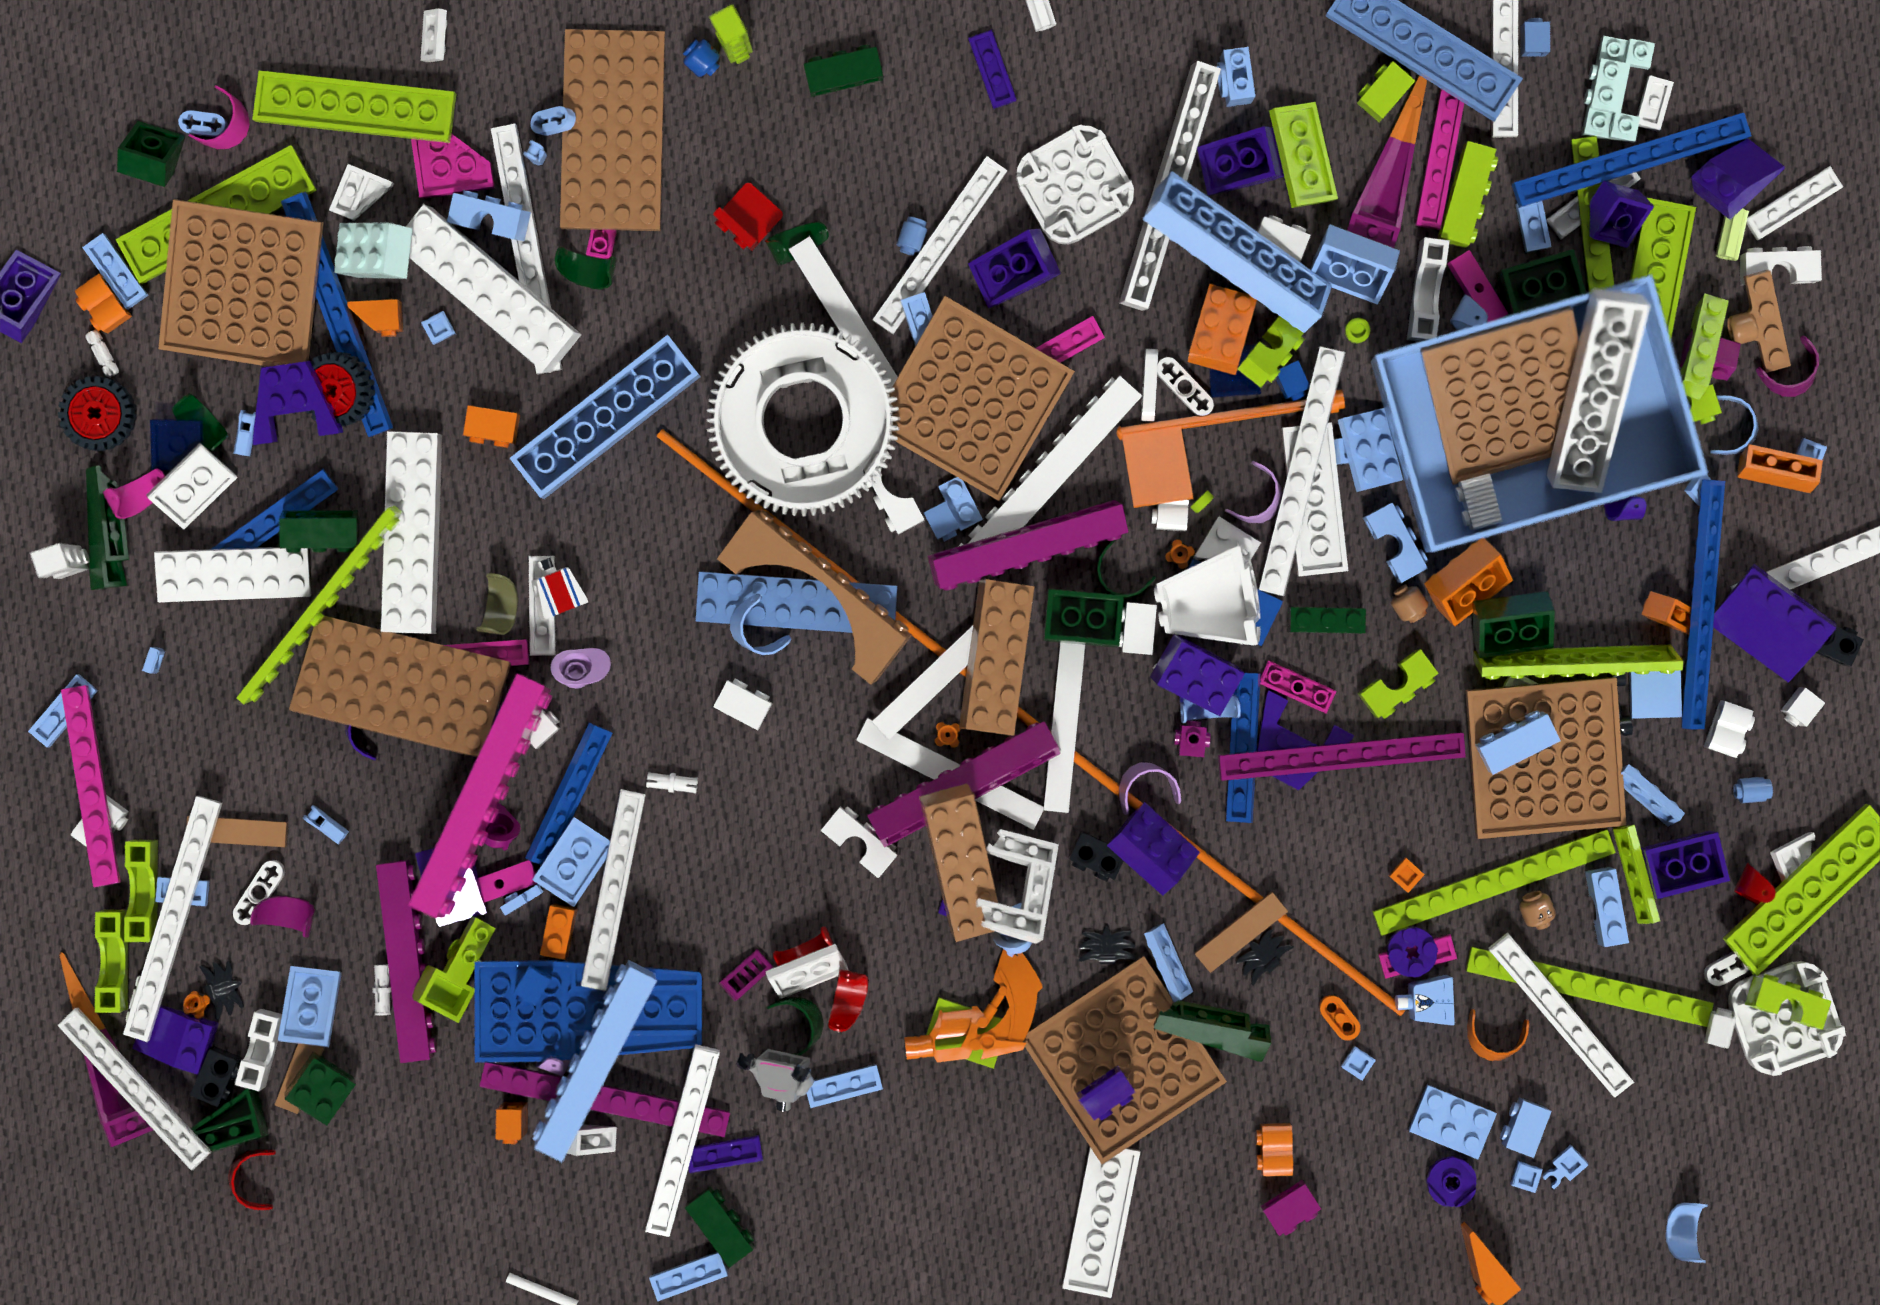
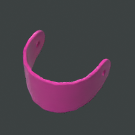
M215 85L214 88L226 94L233 105V116L230 125L221 135L213 139H200L190 133L188 136L215 149H229L240 144L247 136L250 125L249 115L242 102L226 90Z
M156 468L124 486L116 489L108 488L103 494L118 519L132 517L153 503L146 495L165 475L160 469Z

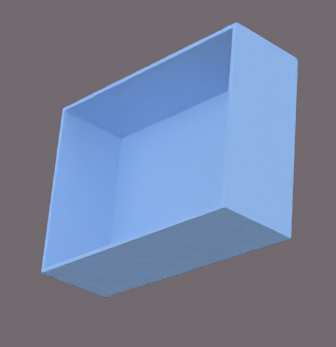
M1652 275L1603 289L1643 294L1650 307L1602 493L1553 488L1547 477L1551 458L1490 474L1503 521L1501 523L1475 530H1470L1469 526H1465L1463 523L1461 512L1465 510L1463 502H1458L1455 488L1458 487V484L1453 485L1450 479L1420 348L1567 306L1572 308L1578 340L1580 341L1591 293L1375 355L1371 365L1425 553L1708 474Z

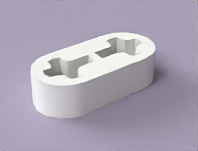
M1731 952L1709 964L1704 971V976L1710 984L1721 986L1745 974L1749 969L1743 962L1741 963V969L1736 966L1730 968L1729 966L1736 962L1735 958L1738 957L1734 952ZM1714 968L1719 971L1726 969L1725 972L1719 975L1720 980L1711 978L1714 974Z

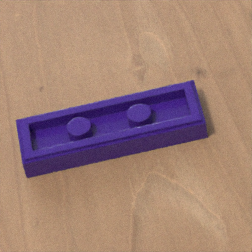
M992 30L969 37L968 41L992 108L996 109L1016 102L1017 99Z
M759 1135L694 1146L689 1163V1173L763 1161Z

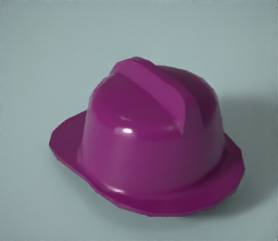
M498 803L496 807L499 810L498 815L493 823L489 822L485 830L488 832V836L484 843L489 847L501 848L505 851L512 840L519 835L521 828L519 822L508 810Z

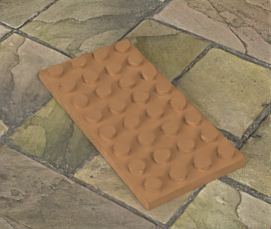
M565 29L563 107L573 110L576 120L570 130L562 132L561 229L661 231L665 31Z
M324 616L321 622L313 627L289 710L478 758L495 722L511 663L392 632H381L380 629Z

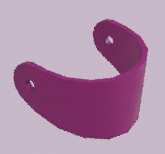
M1802 336L1800 340L1813 361L1814 371L1807 380L1796 385H1783L1771 379L1762 368H1756L1757 375L1772 392L1783 397H1795L1805 393L1813 384L1819 366V354L1813 343L1806 336Z
M275 896L262 900L253 908L250 923L253 926L264 924L299 930L303 932V937L307 938L311 933L315 910L313 905L306 900L288 896Z

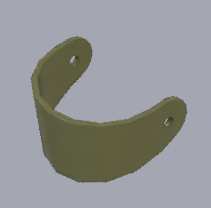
M487 573V606L481 627H476V631L505 635L511 630L516 620L517 591L514 583L509 578L499 574Z

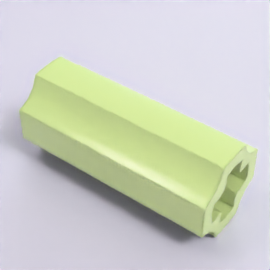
M1742 208L1731 220L1724 216L1716 257L1725 260H1738L1749 211Z

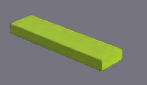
M1635 825L1614 827L1613 832L1638 924L1659 922L1660 918Z

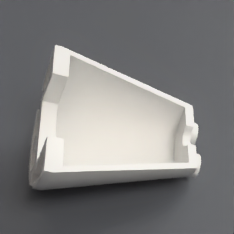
M1236 546L1157 584V587L1154 588L1156 602H1161L1163 611L1159 612V622L1161 627L1164 626L1165 633L1258 645L1261 628L1256 627V622L1261 618L1259 597L1251 560H1245L1244 555H1247V550L1244 546Z

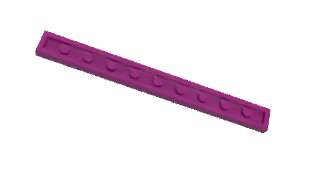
M1457 732L1218 755L1220 780L1224 781L1465 758L1466 754L1464 733Z
M485 1062L479 1087L550 1101L551 1098L555 1100L557 1097L556 1088L562 1076L495 1062ZM602 1085L590 1110L673 1127L680 1101ZM705 1106L698 1132L725 1137L730 1111Z

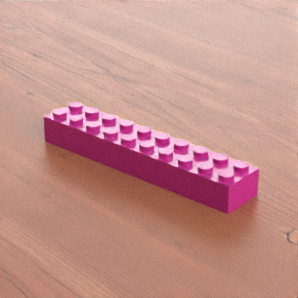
M519 674L516 675L408 906L434 918H445L446 914L450 915L456 904V901H453L456 892L462 891L467 880L464 878L467 869H472L476 862L477 855H475L478 845L483 846L488 836V832L485 830L489 822L493 823L498 815L499 810L496 807L500 799L504 800L510 788L507 786L510 777L514 778L519 770L520 764L517 762L521 754L525 755L531 744V741L528 740L532 731H537L542 720L539 715L542 709H547L551 702V689Z

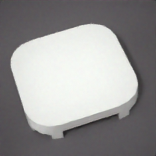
M1081 124L1072 127L1070 131L1033 152L1027 153L1017 167L1016 181L1019 190L1043 232L1050 240L1058 244L1077 242L1120 218L1128 211L1133 201L1134 187L1132 181L1126 175L1105 134L1092 126H1083Z
M1803 961L1790 962L1764 971L1756 977H1763L1764 974L1779 978L1778 983L1785 985L1787 981L1800 985L1801 991L1808 993L1810 989L1823 993L1824 999L1832 1001L1823 1030L1790 1021L1792 1005L1788 999L1781 1004L1778 1014L1767 1013L1745 1005L1753 976L1744 978L1731 989L1728 1005L1729 1010L1732 1011V1016L1736 1017L1735 1028L1749 1064L1759 1072L1772 1076L1782 1075L1781 1072L1824 1057L1830 1058L1837 1054L1836 1051L1842 1045L1843 1037L1846 1036L1845 1027L1840 1023L1826 982L1828 978L1824 971L1815 965Z

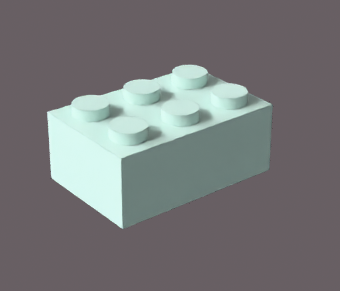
M340 223L334 273L357 278L407 279L412 228L391 223Z

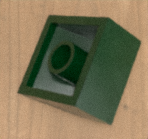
M137 121L118 147L117 172L165 187L174 175L185 135Z

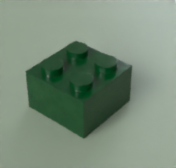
M312 1052L284 1092L286 1101L327 1126L355 1087L356 1082L353 1076L317 1053Z

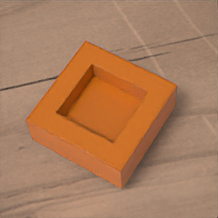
M1404 857L1388 876L1409 893L1425 874Z

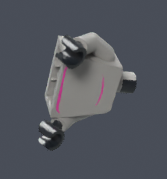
M767 1049L757 1059L754 1058L755 1055L749 1053L747 1057L740 1053L736 1062L739 1068L750 1070L753 1073L764 1097L776 1099V1109L778 1111L790 1110L791 1103L795 1102L799 1097L806 1095L814 1083V1078L810 1074V1058Z

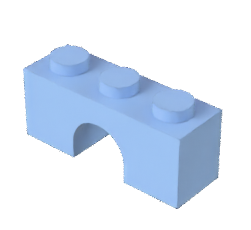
M463 190L462 195L453 193L447 219L448 223L479 230L483 217L490 214L494 220L492 234L519 241L525 240L531 212L522 210L523 205L508 202V206L501 205V199L486 196L485 200L477 199L478 193Z
M1389 503L1363 517L1374 540L1384 535H1392L1397 539L1399 551L1395 557L1386 562L1398 583H1402L1428 569L1425 564L1428 562V559L1422 549H1417L1414 543L1416 537L1410 527H1405L1402 521L1404 515L1398 505L1394 506L1393 503Z
M1606 867L1585 871L1589 896L1592 897L1596 909L1594 924L1598 945L1609 947L1629 943L1616 869Z

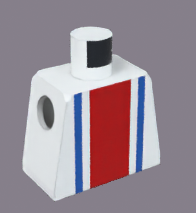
M551 557L537 562L542 576L532 580V587L540 620L588 603L585 594L568 567L556 570Z

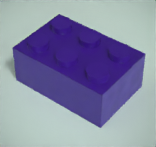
M1174 633L1150 677L1158 686L1220 717L1245 673L1237 665Z
M1145 802L1128 817L1107 845L1162 896L1179 882L1200 853Z
M1710 830L1641 848L1653 896L1656 899L1730 881L1718 832Z

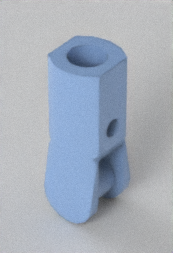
M530 140V147L527 152L524 151L523 155L533 164L543 165L547 157L544 147Z
M245 410L240 411L233 454L251 456L256 412L250 414L246 413ZM244 423L251 424L249 431L243 430Z
M312 805V810L307 816L304 815L303 819L339 845L349 831L317 806ZM319 816L325 819L321 825L315 822Z

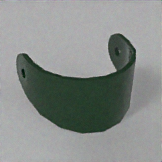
M812 222L777 233L766 239L765 242L777 265L780 266L795 260L789 251L790 248L809 236L816 247L828 240L829 233L827 227L822 222Z
M558 247L555 254V265L560 274L577 285L599 290L606 289L612 284L617 263L615 256H611L609 259H601Z
M188 393L172 407L175 418L185 431L198 444L201 443L209 451H213L229 437L222 424L192 394Z
M1113 540L1105 547L1097 559L1096 573L1098 580L1104 589L1113 595H1120L1125 598L1138 595L1154 581L1155 576L1139 591L1128 595L1113 592L1102 581L1100 573L1101 560L1109 547L1116 541Z
M800 997L785 998L766 1006L767 1009L785 1004L795 1006L806 1015L810 1022L812 1031L810 1043L803 1050L793 1053L794 1055L800 1056L815 1045L821 1037L824 1026L822 1013L816 1004Z

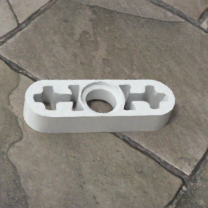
M1145 349L1141 421H1154L1158 349Z
M1166 357L1159 361L1157 368L1159 378L1195 415H1208L1212 411L1214 403L1206 391L1175 359ZM1162 364H1173V373L1177 375L1180 371L1183 376H1180L1174 384H1171L1170 380L1173 377L1169 373L1165 375L1162 373L1164 369ZM1182 380L1189 381L1192 385L1191 392L1188 394L1180 393L1178 383ZM1196 389L1200 392L1196 397L1201 401L1204 399L1208 401L1206 404L1207 411L1203 409L1198 411L1196 409L1198 403L1194 399H1192L1191 403L1187 400V398L1195 393Z
M271 860L262 865L233 910V917L237 923L241 925L250 924L249 917L241 918L242 913L240 909H246L250 902L258 904L262 900L271 897L285 874V868L281 862ZM276 866L278 876H272L268 883L272 884L271 887L266 882L259 880L260 877L264 880L269 875L267 867ZM257 885L264 887L266 891L265 897L261 900L253 896V888ZM255 905L252 906L251 909L249 910V914H250V915H251V913H252L253 908L255 907Z

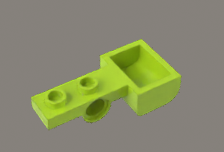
M472 916L460 939H456L450 945L447 951L448 962L444 970L441 971L430 965L425 968L413 991V1000L459 1023L475 993V989L467 985L475 969V961H479L496 928Z

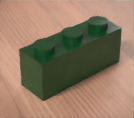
M871 45L859 46L855 52L847 53L845 50L833 53L830 58L822 59V56L808 59V63L803 64L811 97L884 80L877 47L871 48Z
M1288 607L1287 632L1366 634V609Z
M709 1186L686 1203L685 1209L730 1268L754 1250L755 1245L753 1242L755 1239L747 1228L745 1230L741 1228L738 1223L740 1218L733 1209L728 1210L724 1205L725 1198L718 1189L713 1190Z

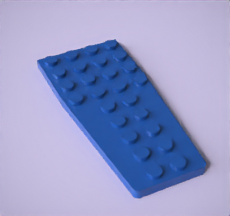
M556 960L475 961V1062H544L548 1058H556L562 1061L571 1060L574 1054L579 1055L581 1051L580 1042L586 1031L591 1032L593 1028L591 1021L597 1009H603L605 1005L603 998L610 986L614 988L617 982L615 981V975L620 965H611L606 991L581 986L585 966L583 962ZM530 964L552 976L551 981L535 1006L531 1003L529 1006L522 1004L516 999L517 995L513 993ZM644 967L655 973L657 981L618 1055L694 1048L695 1044L701 1045V973L691 970Z

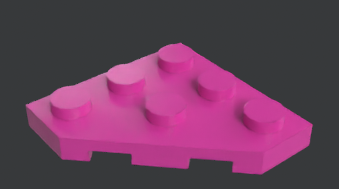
M451 134L450 143L411 139L419 198L452 195L453 193L459 194L463 193V190L473 192L495 188L491 163L453 134Z

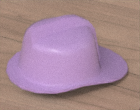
M597 648L562 651L554 657L550 668L553 677L557 681L570 688L577 689L603 679L610 671L611 662L610 657L605 651Z

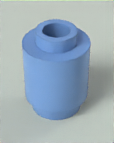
M909 216L907 221L903 222L896 244L901 247L900 252L914 256L915 252L920 253L927 232L925 228L927 223L925 221Z
M1764 777L1741 778L1737 780V784L1733 785V793L1735 799H1739L1740 803L1765 802L1767 799L1772 798L1773 787L1771 780L1764 779Z

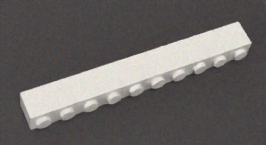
M1200 61L1191 65L1152 196L1155 189L1172 171L1185 181L1188 180L1221 68ZM1145 220L1119 304L1141 311L1149 308L1170 239Z
M1121 376L1117 380L1112 377L1102 388L1106 392L1100 398L1095 396L1086 405V408L1089 409L1083 417L1078 414L1069 424L1072 429L1065 436L1061 433L1052 443L1055 448L1049 454L1045 451L1036 460L1039 466L1033 472L1028 469L1019 479L1022 483L1016 491L1011 488L1002 498L1005 503L999 509L995 506L985 518L989 521L983 527L977 525L968 535L972 538L969 543L1024 527L1142 395Z

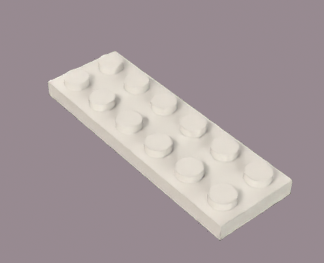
M1332 422L1327 425L1295 552L1298 577L1348 571ZM1300 426L1281 428L1286 476H1288Z
M280 547L156 551L154 553L158 602L311 596L308 548H301V552L296 553L286 552V549H280Z
M1091 1147L1089 1148L1063 1279V1289L1108 1298L1112 1297L1140 1150L1126 1148L1104 1164H1101Z

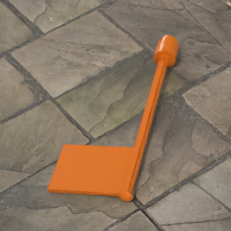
M1342 389L1336 390L1331 413H1338L1339 410L1345 409ZM1307 399L1218 412L1205 416H1192L1126 427L1118 426L1116 434L1123 441L1133 507L1137 508L1193 499L1182 429L1304 411Z

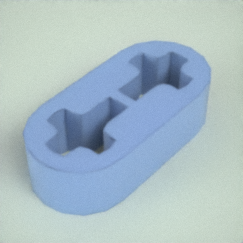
M557 106L536 112L532 116L530 125L533 132L548 136L570 130L575 124L576 116L573 110Z
M185 111L178 120L179 126L184 132L197 136L216 138L228 127L227 121L221 115L215 113ZM191 116H193V119L201 122V125H192L191 129H189L185 121L190 120ZM215 119H217L218 123L222 126L214 132V129L206 126V123L213 124Z

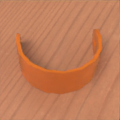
M1475 1009L1470 1011L1467 1037L1471 1048L1478 1056L1489 1061L1502 1060L1517 1052L1525 1044L1529 1031V1020L1527 1019L1523 1022L1517 1046L1512 1051L1497 1053L1487 1049L1479 1042L1475 1034Z

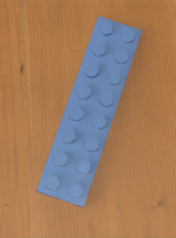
M1335 0L1326 14L1327 18L1493 122L1496 121L1523 79L1398 0Z
M699 572L696 608L697 622L730 624L735 609L749 597L760 594L762 596L761 600L746 614L743 625L852 633L850 622L839 600L819 580ZM849 583L855 589L865 591L870 596L869 600L875 605L883 606L888 610V616L893 620L896 619L898 586Z

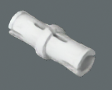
M648 772L647 788L667 789L668 792L674 793V790L695 794L697 792V786H693L698 784V778L676 776V773L665 775Z
M388 964L374 965L375 987H373V993H375V1015H391V987Z

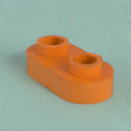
M1327 995L1322 998L1319 1003V1011L1335 1033L1343 1040L1355 1039L1360 1033V1023L1344 1002L1335 995ZM1330 1003L1336 1005L1333 1012L1327 1010V1006ZM1346 1022L1351 1024L1349 1031L1342 1029L1343 1024Z

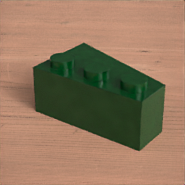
M248 1088L191 1128L211 1150V1153L269 1135L258 1092Z

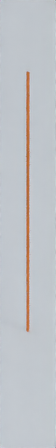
M662 429L656 437L751 511H766L774 518L773 522L779 527L784 526L789 529L795 540L807 544L812 549V554L817 558L821 557L831 564L830 568L837 574L845 575L851 582L860 583L764 507L756 504L755 500L746 498V493H740L737 486H733L728 479ZM896 611L895 621L899 620L904 623L909 629L908 632L939 657L946 651V649ZM967 666L960 672L964 677H966ZM1018 706L1017 718L1028 727L1034 723H1039ZM1075 751L1074 762L1119 797V784ZM1128 792V805L1135 810L1138 809L1143 803ZM1175 829L1200 851L1196 858L1250 900L1257 903L1264 898ZM1286 914L1277 920L1399 1016L1405 1012V1010L1396 1009L1394 998Z

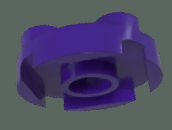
M1407 927L1396 931L1387 943L1388 961L1391 967L1403 976L1420 977L1430 971L1436 962L1438 947L1434 939L1428 932L1418 927ZM1414 945L1417 946L1416 952L1418 955L1416 957L1412 956L1410 959L1407 958L1408 952L1405 951L1406 948H1412Z
M1448 1156L1437 1160L1430 1167L1426 1176L1427 1189L1431 1197L1440 1205L1461 1207L1467 1204L1475 1195L1476 1173L1463 1159ZM1449 1176L1452 1178L1456 1176L1458 1178L1455 1181L1457 1184L1455 1188L1452 1186L1446 1187V1179Z

